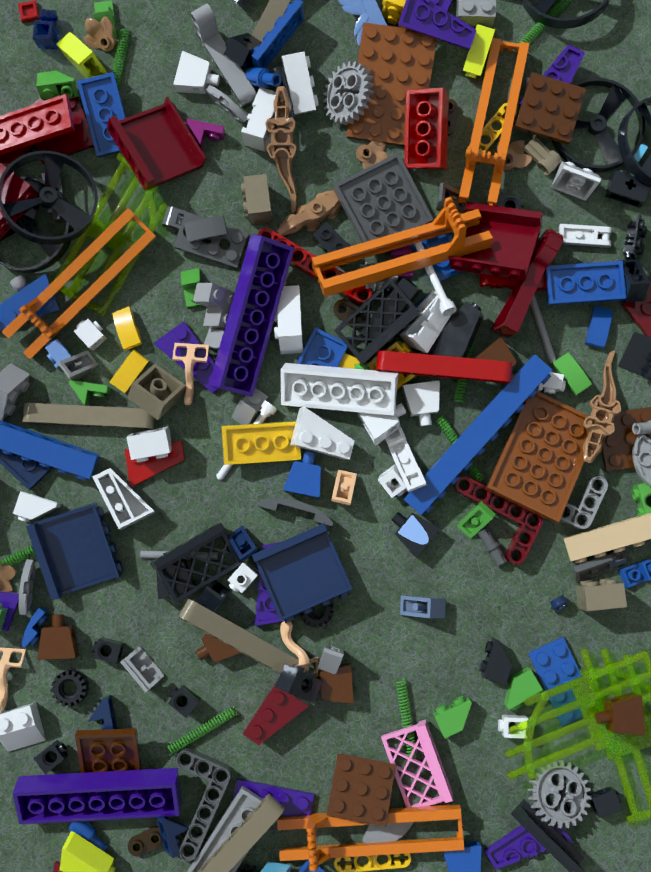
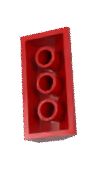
M444 88L406 90L404 164L407 169H447L449 91Z

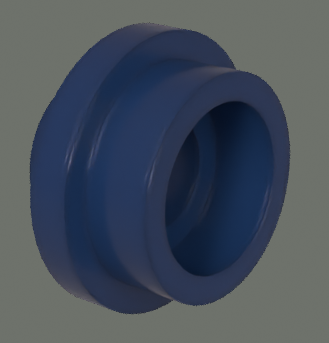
M564 595L559 596L550 602L552 605L551 609H556L558 612L568 607L566 603L569 599L565 598Z

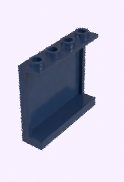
M97 502L26 526L51 600L115 577L118 579L122 575V563L116 559L117 549L115 543L110 541L109 535H111L108 524H104L102 518L105 516L101 505L98 506Z
M321 524L252 555L275 607L279 621L284 620L287 623L296 619L295 615L300 612L305 615L314 611L313 607L318 604L323 607L332 603L331 599L336 596L342 599L351 595L349 591L352 590V586L325 524Z

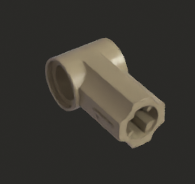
M537 137L533 138L524 148V151L537 163L538 169L541 168L546 176L562 163L559 154L553 150L550 151Z

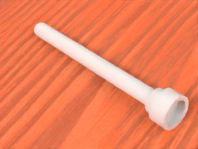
M422 242L414 243L417 252L425 250ZM433 266L425 267L439 297V309L442 315L449 316L453 314L457 308L454 302L447 298Z
M265 400L261 405V413L253 424H262L267 416L274 415L277 408ZM233 464L223 465L217 474V479H224Z

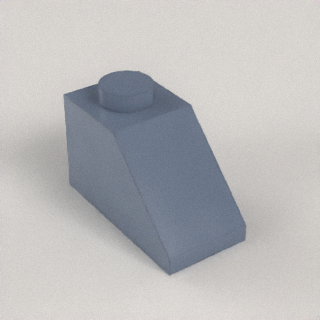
M401 595L400 615L422 618H445L446 598Z

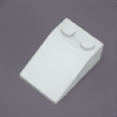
M562 161L551 188L586 201L600 183L601 178L590 169H581L576 167L574 163Z

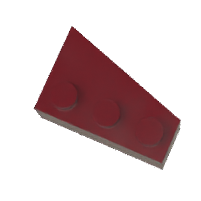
M276 681L245 728L243 735L257 745H260L309 706V702L275 688Z

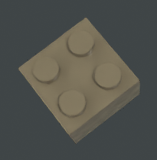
M267 174L244 176L241 190L244 201H247L243 202L246 220L249 219L251 225L273 222Z
M155 363L132 383L127 398L159 420L180 400L186 385Z
M604 578L600 579V583L585 580L580 581L581 585H575L578 609L596 611L627 607L624 583L617 582V579Z

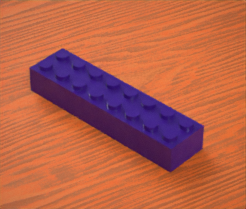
M250 236L209 385L253 396L294 247L265 236Z
M178 768L19 776L13 790L19 825L180 816L182 802Z

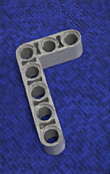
M206 3L190 13L196 36L199 40L201 39L202 46L207 54L211 55L212 62L217 70L220 69L222 78L227 85H230L232 94L241 103L240 106L244 107L254 101L257 94L249 80L246 79V75L241 67L224 55L226 43L218 32L215 15Z
M600 476L590 478L583 489L576 507L567 503L565 507L567 515L561 517L560 521L576 529L590 527L608 488L606 479ZM595 480L600 483L598 491L593 487ZM587 498H590L592 500L593 504L591 508H588L585 505V500ZM579 515H582L585 519L582 526L577 522Z

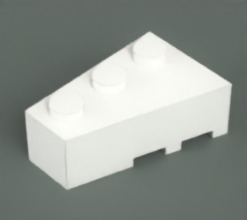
M304 51L282 56L281 62L284 67L290 101L293 102V115L316 111V106H319L317 95H313L312 87H315L313 75L309 76L308 68L311 67L309 56H305Z
M259 88L252 104V113L247 116L249 121L247 128L243 127L241 130L245 146L265 152L266 147L271 143V133L268 132L265 124L267 119L275 118L273 106L276 96L275 91Z
M299 285L283 287L274 322H278V327H274L275 339H279L281 354L302 353L303 351Z
M432 290L417 307L423 314L400 334V337L410 347L425 353L429 352L451 316L442 315L439 309L440 300L435 290Z
M301 407L290 445L339 459L350 460L354 440L306 407Z
M111 468L93 476L120 531L155 513Z

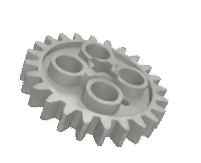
M349 61L348 64L344 62L342 67L338 66V72H332L333 78H328L330 84L325 85L328 90L323 93V95L327 96L323 100V103L327 104L324 110L328 111L326 115L330 116V120L341 125H347L348 123L353 124L354 120L358 121L359 114L364 116L363 109H368L367 102H372L369 95L374 93L370 90L374 86V83L370 82L373 76L369 75L371 71L366 69V66L356 61Z
M553 760L550 763H543L544 768L537 767L539 773L532 774L535 780H529V783L533 785V788L528 789L529 792L533 793V796L528 798V800H534L531 808L538 809L535 815H542L541 821H548V826L555 825L556 828H562V826L563 828H569L570 825L576 826V821H583L581 815H587L584 808H590V805L586 803V800L591 799L586 793L591 788H585L588 780H582L581 778L584 773H577L578 767L571 768L570 762L564 764V760H559L558 762ZM552 776L556 779L555 785L551 781ZM570 784H572V786H573V792H572V793H571L570 790H569V785H570ZM547 795L550 797L549 805L546 802ZM565 803H566L567 806H568L567 812L564 811V804H565Z

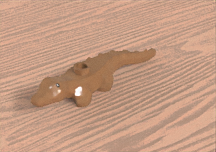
M279 86L273 102L275 118L267 119L265 124L268 132L271 133V143L266 147L270 158H273L276 162L278 172L289 191L291 212L294 213L297 210V189L292 176L291 162L297 151V146L293 143V132L296 122L292 117L289 118L292 104L286 88Z
M334 190L318 193L316 198L307 205L299 206L296 210V215H288L277 229V233L281 236L296 233L303 226H307V231L314 232L323 220L327 218L334 220L342 206Z
M615 351L609 353L604 366L601 395H596L590 401L589 405L592 408V412L583 423L589 432L588 437L583 443V459L587 463L593 462L601 452L603 437L614 433L615 426L612 423L614 416L621 413L620 402L616 400V387L611 371Z

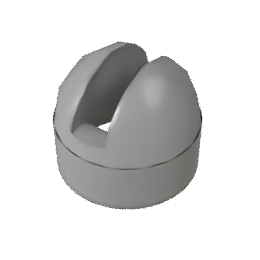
M23 275L12 279L10 284L16 291H20L27 286V281Z

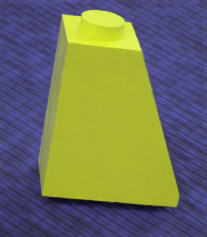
M477 24L476 33L463 71L466 72L465 76L475 79L477 75L481 76L495 29Z
M71 32L57 43L64 56L86 79L107 74L93 51Z
M71 831L62 848L60 871L115 872V867H113L114 858Z

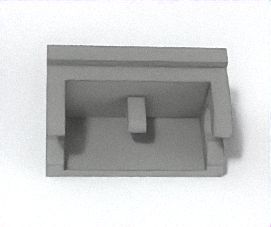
M141 646L120 662L145 693L165 676Z

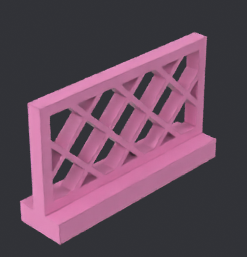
M426 719L419 721L416 725L381 735L390 763L396 764L397 754L407 759L404 768L396 765L395 777L406 807L430 806L443 801L445 803L453 801V792ZM416 730L418 735L416 744L405 739L407 733ZM394 737L401 742L398 748L395 749L389 746L387 739ZM403 742L414 747L410 756L399 751ZM416 749L424 752L425 758L423 762L412 758ZM410 761L420 766L417 774L406 770ZM422 768L431 771L432 776L429 781L419 776ZM404 773L414 778L411 787L402 782ZM417 780L427 785L424 793L413 789ZM429 787L438 790L439 796L435 798L427 796L426 793ZM411 792L421 797L419 803L410 805L408 797Z

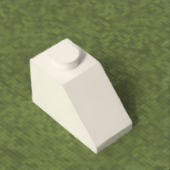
M20 491L13 514L18 515L19 520L29 522L59 509L62 504Z

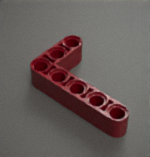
M460 477L454 484V489L458 494L478 504L482 501L493 512L519 524L506 550L505 557L511 564L523 563L543 524V518L486 490V486L469 477ZM461 480L466 481L468 484V488L465 491L459 488ZM478 489H482L485 492V497L482 500L476 496ZM495 498H499L502 501V506L499 509L493 505ZM513 507L519 509V515L516 518L511 515ZM530 516L536 518L535 526L529 525L528 519ZM522 533L528 536V541L525 544L521 543L519 538ZM514 550H517L520 555L516 561H513L511 558V553Z

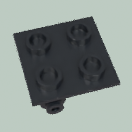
M638 213L637 222L630 221V224L627 225L626 239L629 240L625 241L626 245L624 246L623 255L628 260H631L632 257L639 259L644 253L642 238H646L647 226H645V220H642L640 213Z
M634 331L618 366L640 374L646 380H650L651 337Z

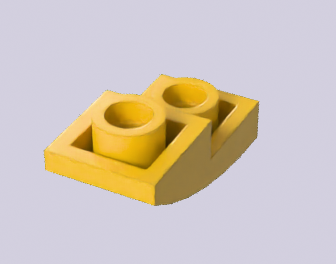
M126 307L112 313L123 349L126 351L141 345L139 328L135 324L132 309Z
M133 350L110 380V383L123 393H126L149 360Z

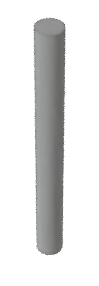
M534 294L530 307L549 363L551 364L556 361V357Z
M141 551L140 558L157 559L163 553L169 551ZM197 552L196 557L206 560L208 552ZM211 552L210 560H218V552Z

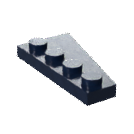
M0 449V464L29 491L54 468L52 466L49 468L43 467L35 460H23L17 454H5Z

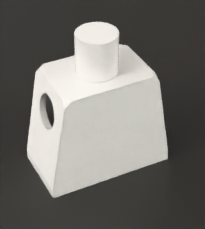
M182 51L173 85L176 92L206 94L205 88L208 85L218 87L220 75L211 73L210 62Z
M440 381L403 385L402 391L410 416H419L420 426L432 425L431 414L439 412Z
M401 403L396 405L394 416L358 412V416L375 446L400 428L398 417L406 414V410Z

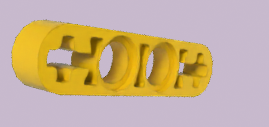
M508 102L499 108L483 128L482 136H488L490 143L483 144L480 141L479 153L482 154V149L487 152L501 135L504 123L502 116L505 113V109H507ZM493 122H499L502 128L494 130L491 125Z
M406 853L404 855L408 856V858H405L404 862H400V859H394L392 864L391 855H387L388 860L384 864L378 863V855L366 856L368 863L363 866L357 863L359 856L354 857L355 867H351L352 863H346L345 867H341V864H337V862H340L341 858H345V861H351V857L334 858V866L338 872L404 868L410 864L411 855ZM393 854V856L399 857L400 854Z

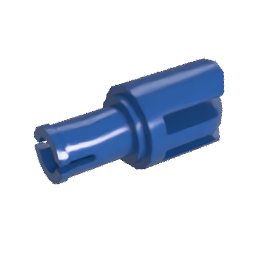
M250 67L246 70V79L250 80L253 86L268 88L270 85L276 87L281 84V76L277 73H272L267 68Z
M89 821L69 823L70 832H75L102 851L107 848V845L96 835V828Z

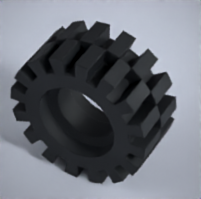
M333 602L323 606L324 612L319 617H313L310 613L303 615L300 612L301 620L306 625H309V627L320 628L325 626L333 617Z
M76 669L65 670L54 678L55 680L51 684L53 686L51 692L54 693L52 697L57 699V704L62 703L61 706L65 707L67 705L72 707L79 704L87 696L89 682L88 680L86 681L85 674L82 675L81 671H75ZM68 680L74 681L77 684V692L74 695H67L63 690V685Z

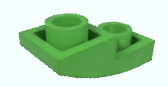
M569 352L553 362V367L559 374L564 375L566 385L576 396L592 386L584 371Z

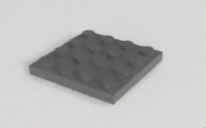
M399 153L332 186L362 243L422 226L434 220Z

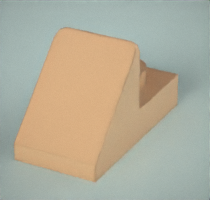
M338 470L331 501L346 505L351 504L356 473Z

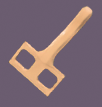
M174 344L172 360L183 361L185 364V405H191L193 401V367L196 362L207 363L209 345ZM178 347L187 348L185 357L175 356ZM206 349V356L204 358L194 357L195 350Z
M282 622L280 626L282 640L286 647L299 658L298 666L305 668L303 671L305 673L306 670H309V665L315 662V673L317 674L316 677H318V657L310 659L306 652L292 640V622Z
M0 647V652H3L0 661V713L5 709L8 699L7 672L10 667L22 668L26 649ZM13 653H22L19 663L9 662Z

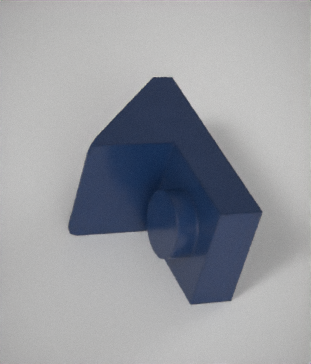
M241 526L227 536L242 562L260 551L244 526Z
M111 695L103 698L88 720L90 722L103 719L102 730L117 729Z
M156 817L164 850L170 857L175 858L180 855L178 849L180 842L177 835L189 828L169 817Z

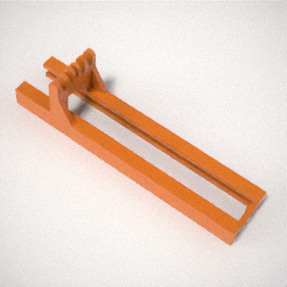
M492 38L470 147L467 149L459 203L466 204L469 198L477 161L495 164L487 203L492 206L497 205L530 43L520 42L518 44ZM504 48H507V52H511L514 49L517 60L498 152H495L493 156L490 151L486 153L483 150L481 154L479 153V146L499 52H503Z
M448 197L444 201L443 209L432 223L313 257L312 267L316 277H318L323 295L327 297L447 261L449 256L461 257L491 248L493 237L490 231L466 237L467 228L478 225L480 223L479 219L482 216L478 209L460 214L458 209H456L455 203H453L452 197ZM454 232V238L446 244L328 279H323L321 271Z
M127 208L38 297L23 305L19 309L21 313L2 333L9 339L30 319L31 323L42 332L23 352L29 359H33L156 236ZM130 220L136 221L144 229V234L51 326H48L36 312Z
M460 804L390 808L387 824L457 819V837L376 843L317 845V828L372 824L327 816V812L311 813L310 815L281 816L277 819L278 830L306 829L308 833V846L281 848L279 850L280 861L309 859V870L316 871L320 864L330 858L464 850Z

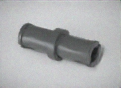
M488 527L480 530L477 534L484 543L486 552L490 553L496 563V566L505 563L507 558L501 551L499 542L495 541Z

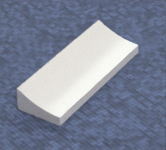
M285 363L281 368V405L394 416L396 412L399 372Z

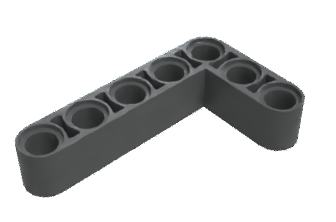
M186 747L178 754L176 758L177 765L181 769L209 781L179 851L184 861H192L198 854L229 783L232 770L229 765L195 749ZM182 755H190L191 761H183ZM206 762L209 765V769L202 770L200 763ZM224 770L227 773V777L220 778L217 772ZM209 790H218L219 796H211ZM208 808L210 809L211 814L204 815L201 812V809ZM198 826L203 830V833L197 834L193 828ZM185 846H192L194 852H187Z

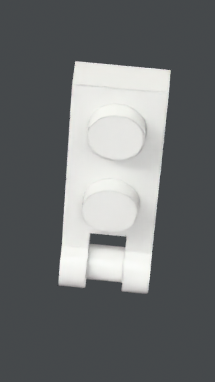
M559 225V233L563 235L562 245L611 247V227ZM598 234L602 235V239H598Z

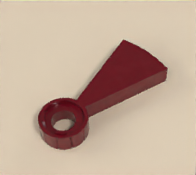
M548 228L541 235L535 248L526 281L519 280L490 328L491 330L504 337H511L518 333L546 267L552 262L563 244L562 234Z

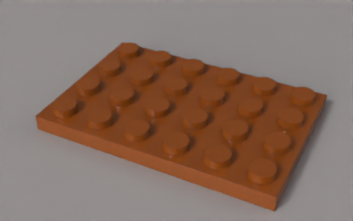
M363 22L358 63L366 66V69L371 71L369 75L373 76V79L370 82L374 83V86L370 90L374 93L369 95L372 102H367L369 108L363 109L364 116L359 114L358 121L354 120L353 124L348 123L347 138L367 141L374 140L405 146L406 90L429 89L437 39L400 27Z
M537 392L531 399L527 397L524 401L525 406L516 419L486 490L557 524L562 517L584 464L583 443L588 437L589 432L583 423L588 415L543 393Z

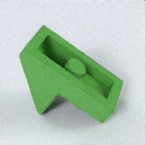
M113 1L95 2L94 19L101 22L102 18L107 16L114 27L113 35L117 38Z
M199 268L181 272V286L184 289L187 308L202 306L193 302L197 283H202Z
M75 380L69 381L70 386L85 406H89L91 393H93L92 396L104 398V395H110L111 388L107 385Z
M481 501L477 506L474 505L458 523L457 527L472 538L496 514Z

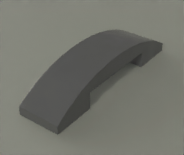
M274 498L259 501L257 506L277 511L279 504L314 513V522L329 526L333 525V522L323 512L301 501Z

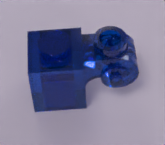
M41 9L40 20H34L32 38L39 49L57 50L59 31L56 28L58 21L56 10Z

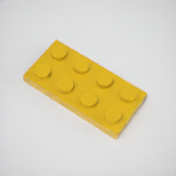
M296 422L221 426L224 465L301 460V448L290 445Z

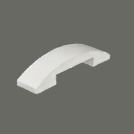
M400 426L397 431L385 440L407 491L410 492L427 484Z

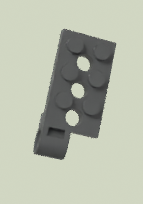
M167 207L162 226L178 232L174 244L175 249L237 269L248 232L226 225L228 235L214 238L208 244L202 242V240L189 243L187 237L183 234L185 230L184 223L204 219V217L175 207ZM226 240L230 243V247L227 250H223L220 248L219 243Z

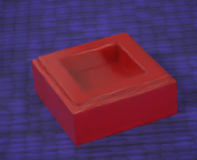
M36 0L18 3L22 23L40 20Z

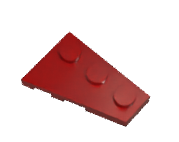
M182 441L171 442L172 451L167 453V457L156 459V456L148 457L149 460L137 462V459L131 460L129 449H126L125 456L130 488L184 461Z

